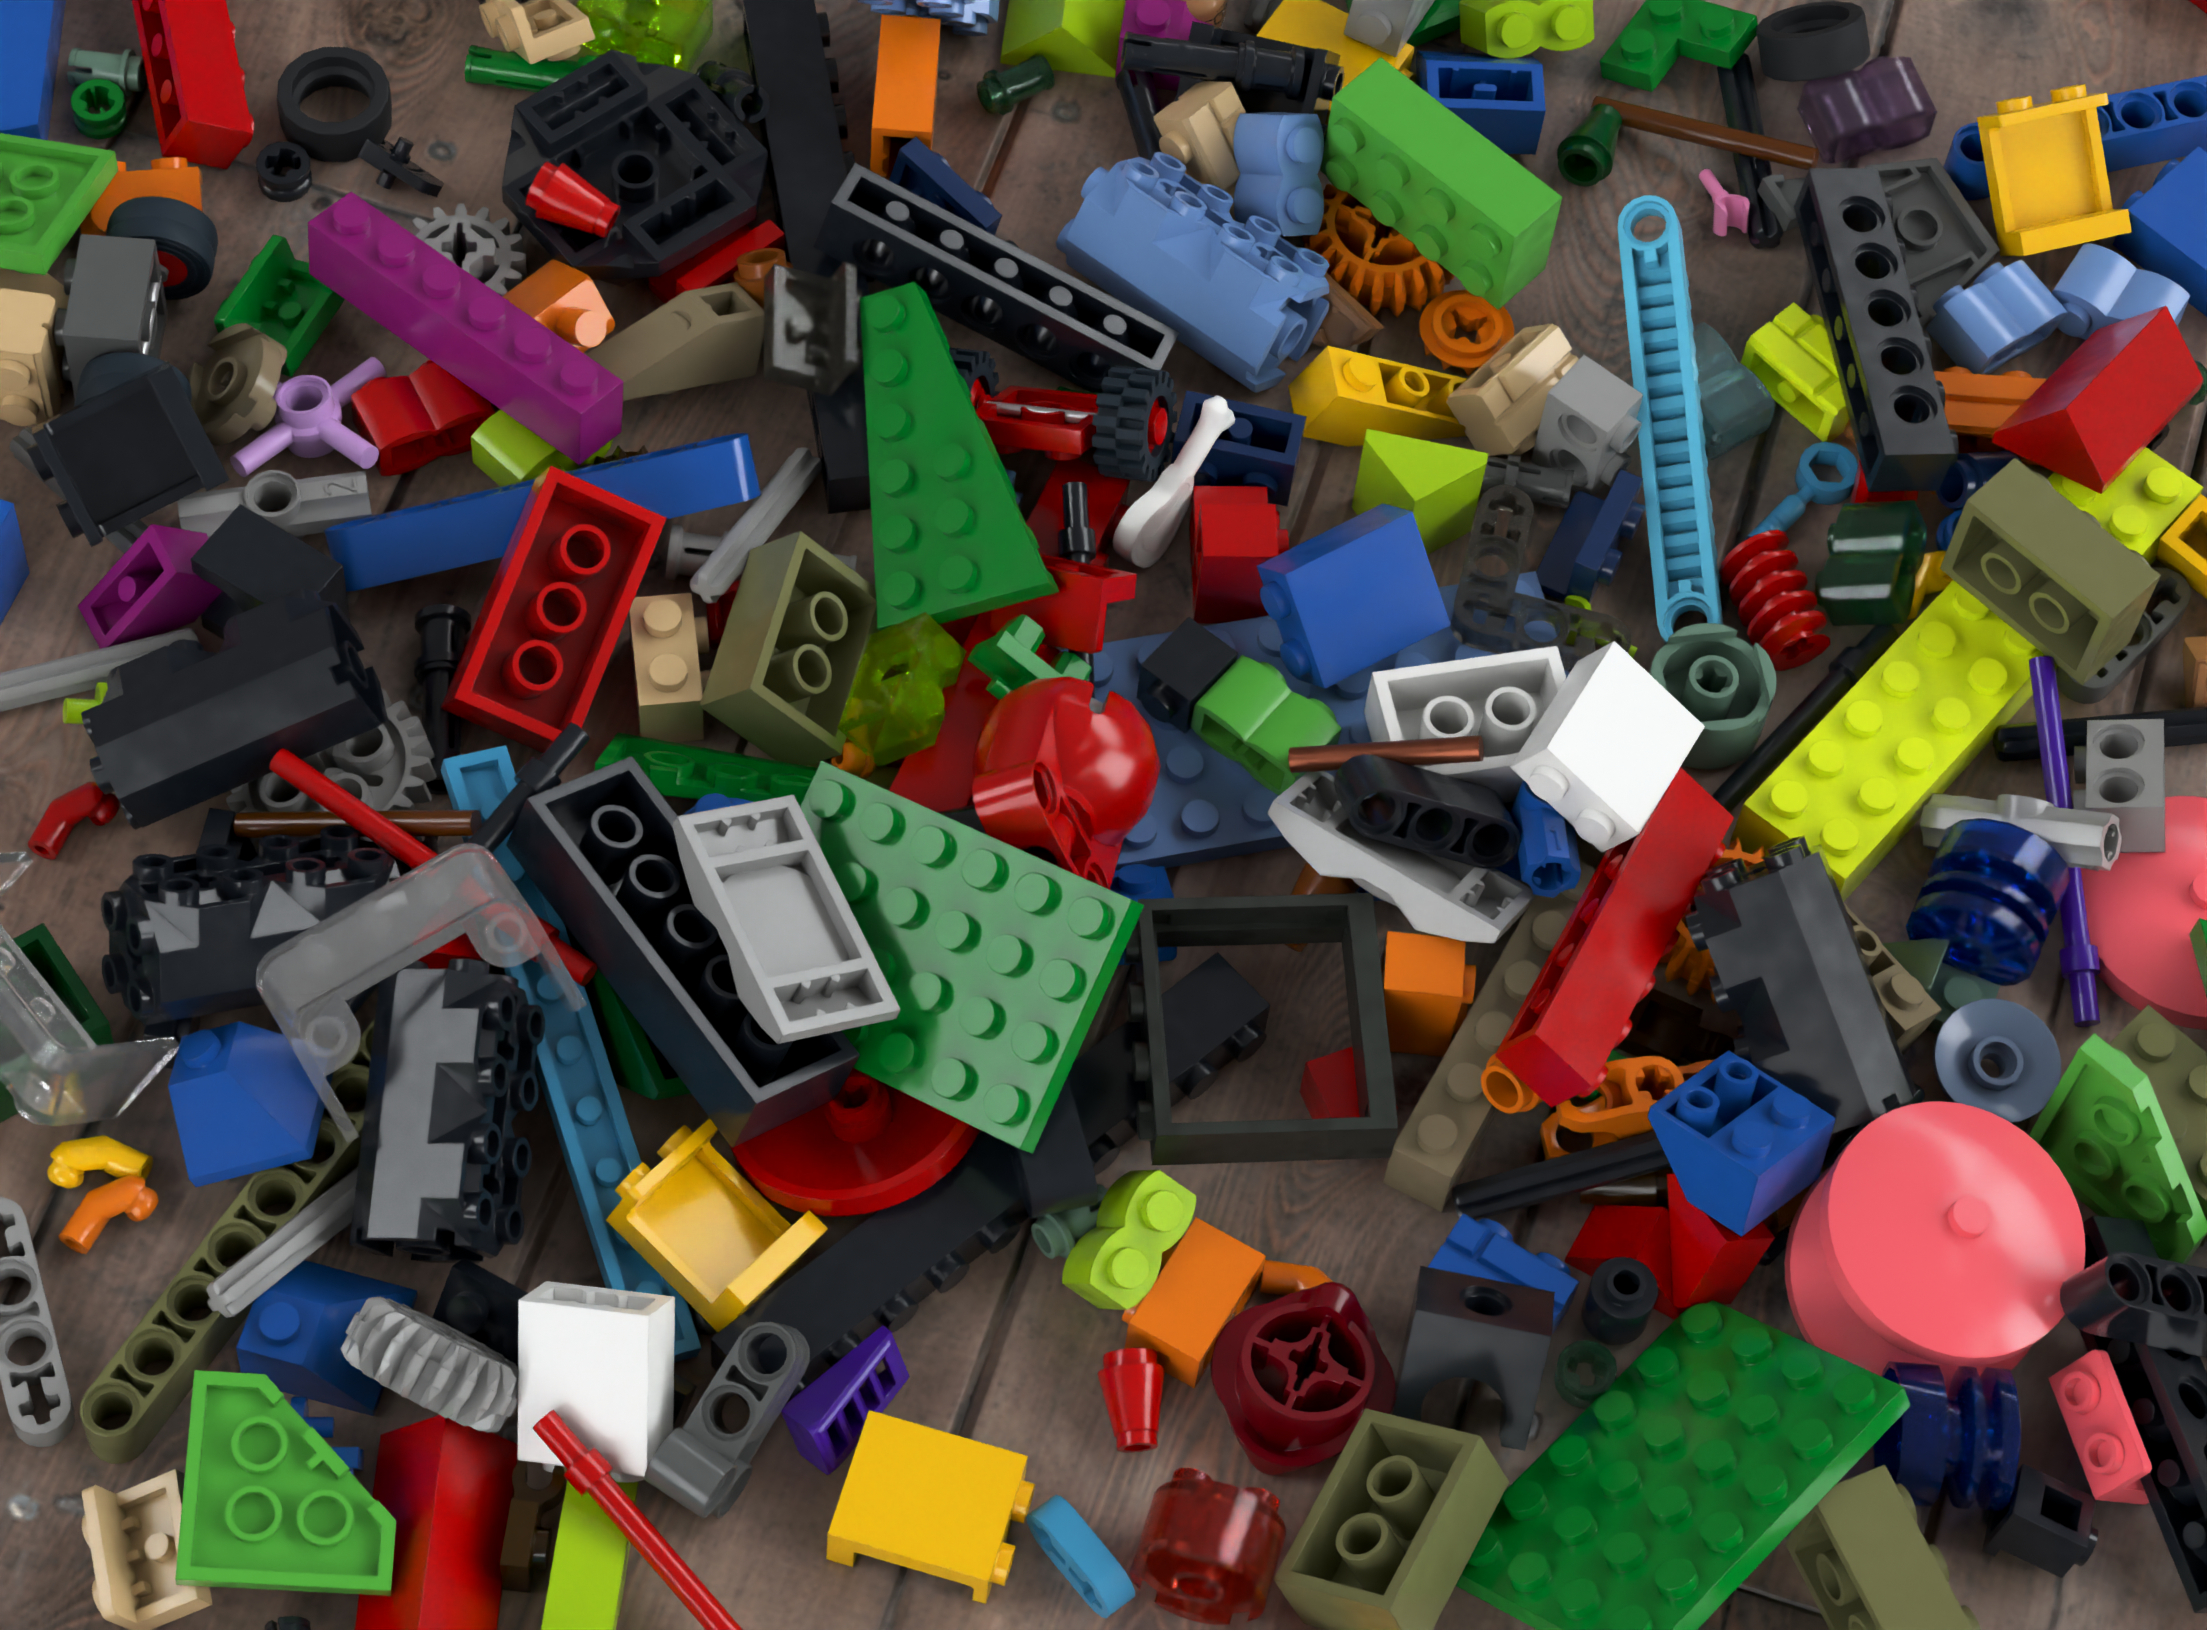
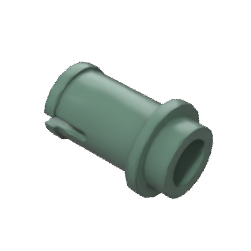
M74 47L70 52L68 66L91 68H76V71H67L68 82L71 86H79L93 79L110 80L120 87L124 96L128 97L132 95L133 91L142 92L145 88L147 76L143 56H136L135 51L132 49H125L123 54L82 50L81 48Z
M1097 1184L1098 1202L1096 1205L1040 1216L1038 1221L1032 1224L1033 1238L1045 1256L1050 1259L1058 1255L1067 1258L1077 1241L1085 1233L1096 1227L1098 1210L1092 1211L1100 1207L1101 1201L1108 1191L1104 1186Z

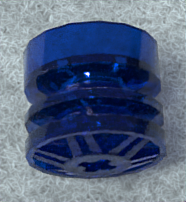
M1986 818L1960 820L1946 828L1927 873L1929 879L1924 881L1905 926L1909 941L1931 938L1949 940L1942 963L2000 986L2016 985L2030 978L2037 964L2041 949L2049 934L2048 926L2051 925L2070 881L2067 863L2053 846L2033 832L2008 822Z
M1889 1361L1881 1377L1903 1386L1911 1406L1873 1445L1874 1469L1886 1465L1895 1484L1900 1483L1908 1490L1915 1506L1932 1507L1938 1498L1944 1478L1947 1494L1952 1506L1959 1509H1969L1976 1499L1979 1508L2003 1511L2008 1505L2013 1492L2021 1450L2019 1400L2016 1383L2011 1371L2005 1368L1986 1367L1980 1376L1976 1367L1959 1366L1953 1374L1947 1395L1944 1376L1939 1365Z

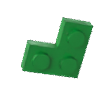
M1646 0L1600 59L1602 78L1653 92L1680 55L1731 70L1757 36V16L1703 0Z

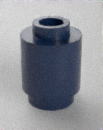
M2007 450L1959 453L1955 465L1949 467L1939 490L1936 491L1938 499L1945 507L1951 508L1954 511L1963 509L1966 500L2011 460L2016 458L2021 463L2023 462L2015 453Z

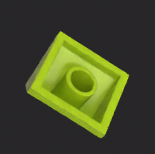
M1009 0L1000 64L1115 78L1125 0Z
M1367 429L1351 507L1357 515L1382 503L1412 511L1428 555L1471 532L1489 453Z

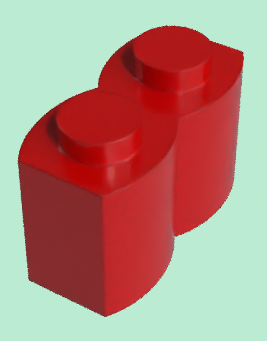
M432 360L423 363L409 376L378 377L372 379L351 395L353 422L360 436L378 448L379 457L375 465L381 476L407 473L428 464L438 456H451L472 450V434L489 417L495 414L490 401Z

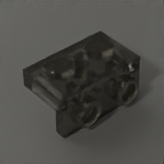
M843 262L831 278L777 264L770 268L764 276V379L832 396L848 375L856 373L863 355L862 341L857 339V318L860 314V298L863 297L862 290L857 288V266L855 264Z

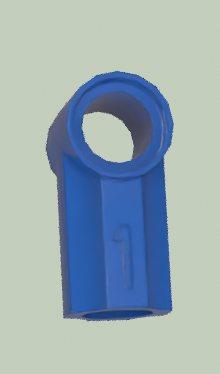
M1522 780L1510 811V815L1520 832L1521 838L1518 850L1521 880L1532 888L1533 895L1555 898L1560 892L1575 889L1580 879L1581 868L1575 828L1547 801L1536 796L1531 791L1529 785Z

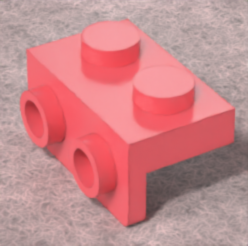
M2094 1349L2048 1379L2094 1499L2146 1505L2149 1503L2140 1478L2151 1472L2152 1465L2110 1357L2106 1351Z

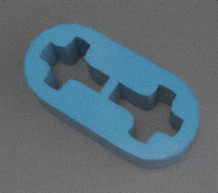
M1054 1495L1027 1515V1524L1036 1542L1095 1613L1103 1618H1107L1135 1597V1589L1126 1571L1064 1498Z

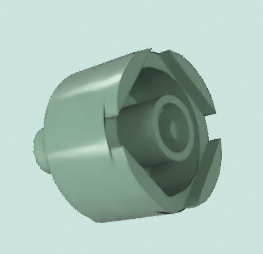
M1700 623L1683 627L1668 638L1667 643L1657 651L1652 661L1649 674L1705 726L1681 767L1717 769L1746 760L1758 743L1772 705L1777 680L1775 668L1769 655L1758 643L1755 642L1754 647L1736 636L1738 630L1726 625Z

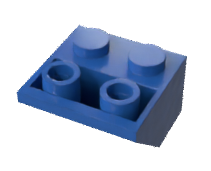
M1417 51L1416 77L1417 85L1506 154L1536 155L1546 112L1542 63L1532 55L1504 59L1486 53Z
M1729 1050L1650 1106L1648 1119L1687 1201L1741 1237L1819 1178L1836 1121L1834 1116L1811 1103L1806 1097L1792 1091L1756 1068L1749 1061L1740 1058Z

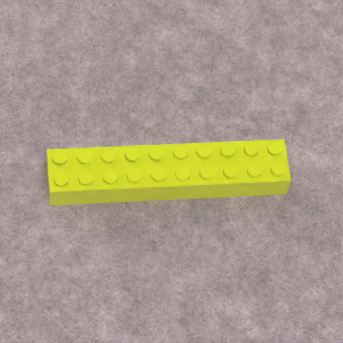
M2147 447L2139 453L2102 494L2056 472H2053L2047 479L2057 492L2078 509L2094 516L2103 529L2129 550H2134L2141 554L2149 565L2156 560L2160 538L2194 502L2204 488ZM1952 580L1745 801L1730 842L1739 837L1742 851L1753 854L1754 850L1763 845L1766 857L1769 855L1768 848L1791 838L1804 835L1808 847L1822 846L1844 902L1921 818L1923 806L1929 802L1932 793L1943 794L1993 739L1996 728L1999 725H2006L2033 695L2029 660L2046 655L1956 581Z

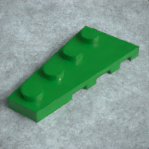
M617 732L596 761L594 771L632 756L661 795L700 799L707 794L718 793L728 798H739L752 802L794 795L799 806H801L817 768Z

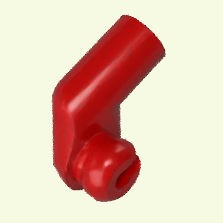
M89 781L54 799L50 803L27 843L28 847L40 857L50 860L56 859L77 823L86 817L97 826L109 823L118 812L120 801L115 794L109 793L106 795L100 790L96 782Z

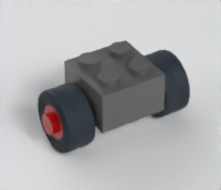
M153 196L134 198L114 209L108 221L106 236L81 234L77 257L67 258L65 264L64 291L66 295H69L67 309L58 308L54 326L55 343L57 346H64L62 377L64 381L72 382L75 396L74 407L165 363V361L160 359L168 314L166 300L189 298L200 293L207 287L213 275L218 246L217 230L209 217L199 209L171 198ZM171 365L191 403L192 392L188 379L180 370Z

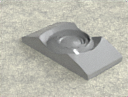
M1325 771L1305 773L1273 800L1267 813L1285 839L1320 876L1351 878L1357 885L1373 896L1398 906L1417 931L1460 941L1495 944L1529 908L1536 895H1533L1531 888L1495 868L1487 869L1471 866L1368 838L1357 833L1351 825L1335 792V777Z
M794 795L676 817L672 826L693 904L718 931L728 953L738 998L760 1027L777 1044L897 1018L901 1009Z

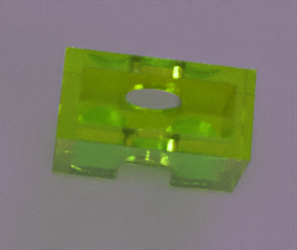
M579 0L577 2L576 8L588 16L595 36L594 40L583 45L601 55L613 49L636 56V62L661 64L690 72L713 34V0H650L655 4L646 0Z
M926 612L872 634L837 728L868 757L870 756L879 767L935 745L946 713L942 690L956 684L967 651ZM891 667L899 673L881 682L884 674Z

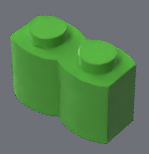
M1243 655L1197 701L1190 725L1194 732L1210 747L1223 756L1240 763L1253 778L1277 795L1282 794L1307 773H1291L1288 761L1289 748L1336 745L1342 730L1341 726L1337 723L1334 713L1326 704L1318 699H1308L1292 692L1278 669L1269 663L1257 662Z

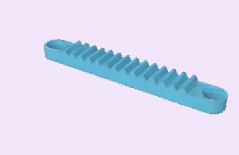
M1644 195L1633 199L1623 208L1618 217L1617 230L1633 388L1643 394L1637 420L1642 423L1638 438L1656 617L1660 635L1666 644L1668 638L1674 634V624L1677 618L1687 611L1703 613L1707 617V623L1723 625L1719 587L1720 574L1717 566L1718 554L1714 540L1715 527L1712 520L1713 507L1709 492L1711 488L1707 473L1706 440L1702 426L1703 414L1700 406L1701 392L1697 378L1699 373L1695 359L1694 326L1690 311L1692 307L1688 292L1689 280L1686 272L1682 228L1674 208L1667 200L1658 196ZM1647 216L1663 218L1666 222V227L1663 234L1657 240L1642 242L1633 236L1634 228L1642 218Z

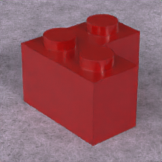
M1193 486L1189 513L1193 620L1197 623L1220 624L1269 616L1260 598V588L1263 587L1257 565L1289 550V536L1287 529H1280L1279 511H1276V504H1268L1267 487Z

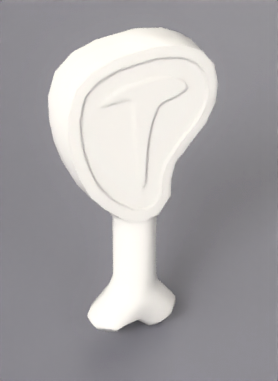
M1214 396L1203 402L1197 425L1178 454L1175 462L1170 464L1161 473L1153 487L1135 501L1120 520L1112 542L1115 552L1125 561L1142 568L1151 567L1159 561L1174 539L1190 504L1196 472L1220 434L1235 423L1233 411L1228 408L1227 401L1223 397Z

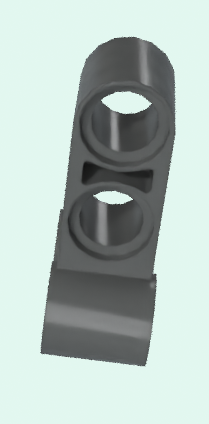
M758 1322L747 1327L738 1337L683 1428L678 1427L674 1429L662 1442L647 1467L644 1480L701 1518L707 1517L710 1513L717 1518L723 1517L744 1490L753 1470V1466L749 1464L807 1370L810 1362V1348L806 1338L796 1328L780 1323ZM778 1335L784 1341L787 1348V1358L784 1365L778 1371L769 1374L762 1368L759 1362V1349L768 1337ZM739 1394L748 1403L750 1417L747 1425L741 1431L733 1433L725 1427L722 1420V1409L730 1397Z

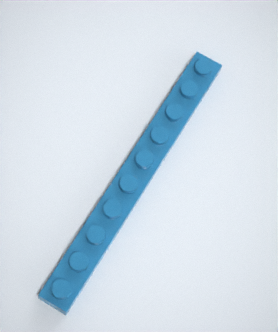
M506 745L446 758L442 762L441 773L453 810H478L481 814L482 824L517 784L514 780L516 774ZM511 831L474 874L476 881L531 918L534 915H538L559 929V938L571 946L564 922L506 846L512 833ZM462 836L464 845L472 836ZM490 923L506 976L518 979V987L525 990L528 1004L539 1005L543 1010L545 1033L543 1040L537 1045L535 1068L605 1287L608 1289L674 1296V1362L697 1357L701 1350V1345L686 1300L606 1221L622 1200L615 1192V1189L641 1164V1160L585 987L580 986L545 960L536 963L514 948L515 940Z

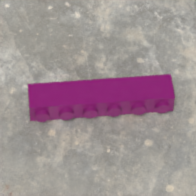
M352 191L308 222L310 275L571 460L580 465L622 432L623 381Z

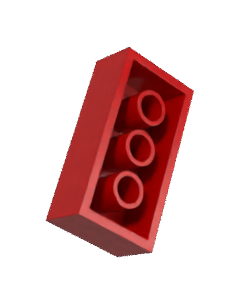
M549 466L533 483L443 700L441 709L542 753L547 750L570 722L582 728L667 518L558 468Z

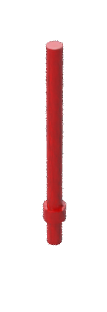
M286 748L280 749L272 758L269 765L271 771L429 881L433 882L449 864V861ZM471 878L456 895L455 899L515 940L514 948L534 962L538 963L545 960L582 987L596 973L597 964L559 938V929L538 915H534L531 918L475 879Z
M554 1410L540 1419L532 1429L568 1469L563 1476L581 1497L587 1493L592 1497L705 1630H743L609 1475L614 1468L596 1448L589 1451Z

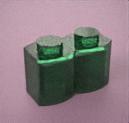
M1915 500L1845 503L1838 514L1836 523L1830 524L1827 533V546L1830 555L1826 561L1824 571H1819L1816 575L1815 596L1818 605L1825 608L1833 626L1903 624L1906 621L1914 597L1915 575L1921 567L1927 540V526Z

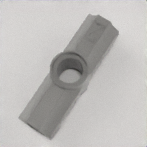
M268 470L258 473L244 487L192 493L177 501L181 529L207 533L209 538L239 504L300 540L303 539L304 535L324 533V530L331 526L372 516L366 471L296 480L286 472ZM274 509H283L278 512H269Z
M1932 793L1929 802L1923 806L1920 822L1923 846L1930 850L1985 856L1988 860L1998 864L2033 870L2043 869L2044 864H2053L2070 868L2078 867L2095 871H2110L2112 864L2119 857L2122 841L2119 828L2120 818L2112 813L2059 808L2041 799L2011 794L1998 795L1996 801L1969 796Z

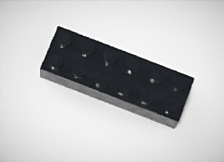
M632 756L527 798L506 846L591 960L597 964V968L732 1148L836 1099L860 1054L842 1030L777 1044L760 1027L737 996L728 953L716 927L693 904L672 826L677 814Z

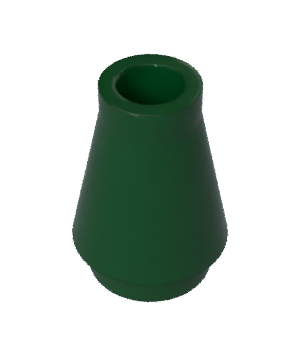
M1606 104L1593 106L1586 118L1559 144L1557 149L1558 168L1563 177L1569 182L1578 186H1592L1608 177L1611 173L1618 131L1622 125V117L1615 108Z

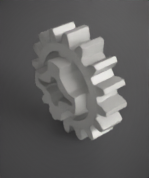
M458 204L455 209V215L446 216L440 207L433 208L434 221L429 224L417 217L412 220L413 235L458 266L460 259L464 258L465 261H462V269L501 296L521 283L522 277L527 276L526 254L523 253L521 235H510L509 220L505 217L492 224L489 218V208L482 207L475 216L467 215L465 205Z

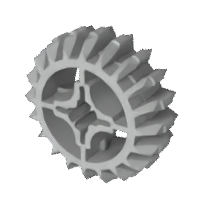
M381 1296L368 1298L360 1312L354 1314L345 1331L347 1336L340 1350L351 1366L361 1370L364 1375L378 1381L380 1385L397 1392L400 1396L410 1399L423 1408L440 1414L444 1418L452 1419L463 1426H470L477 1431H485L487 1433L499 1432L507 1418L512 1417L518 1405V1367L515 1363L504 1358L502 1354L488 1348L485 1344L448 1326L446 1323L440 1322L423 1312L416 1311L405 1304H399L390 1298L385 1299Z

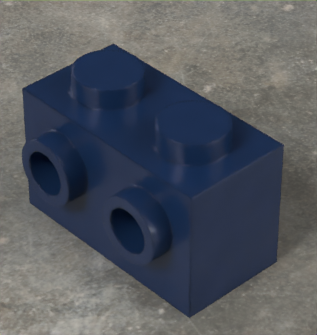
M1186 390L1174 437L1171 464L1175 462L1178 454L1197 425L1203 402L1214 396ZM1225 399L1228 408L1233 411L1235 423L1223 431L1215 441L1194 476V486L1267 487L1268 503L1288 507L1300 457L1307 416Z

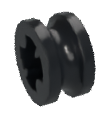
M285 141L267 145L260 151L256 159V169L259 187L264 195L278 202H292L308 193L312 185V173L310 170V157L305 149L298 144ZM283 167L293 168L288 170L286 177L275 176L281 173Z

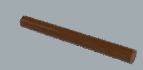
M1596 96L1591 108L1598 104L1612 106L1622 117L1621 126L1809 171V168H1816L1819 159L1818 148L1601 96Z
M478 810L377 811L413 837L473 836L482 825L481 814ZM330 811L238 812L233 821L234 833L238 838H263L276 834L299 838L318 835L321 829L332 825L350 826Z

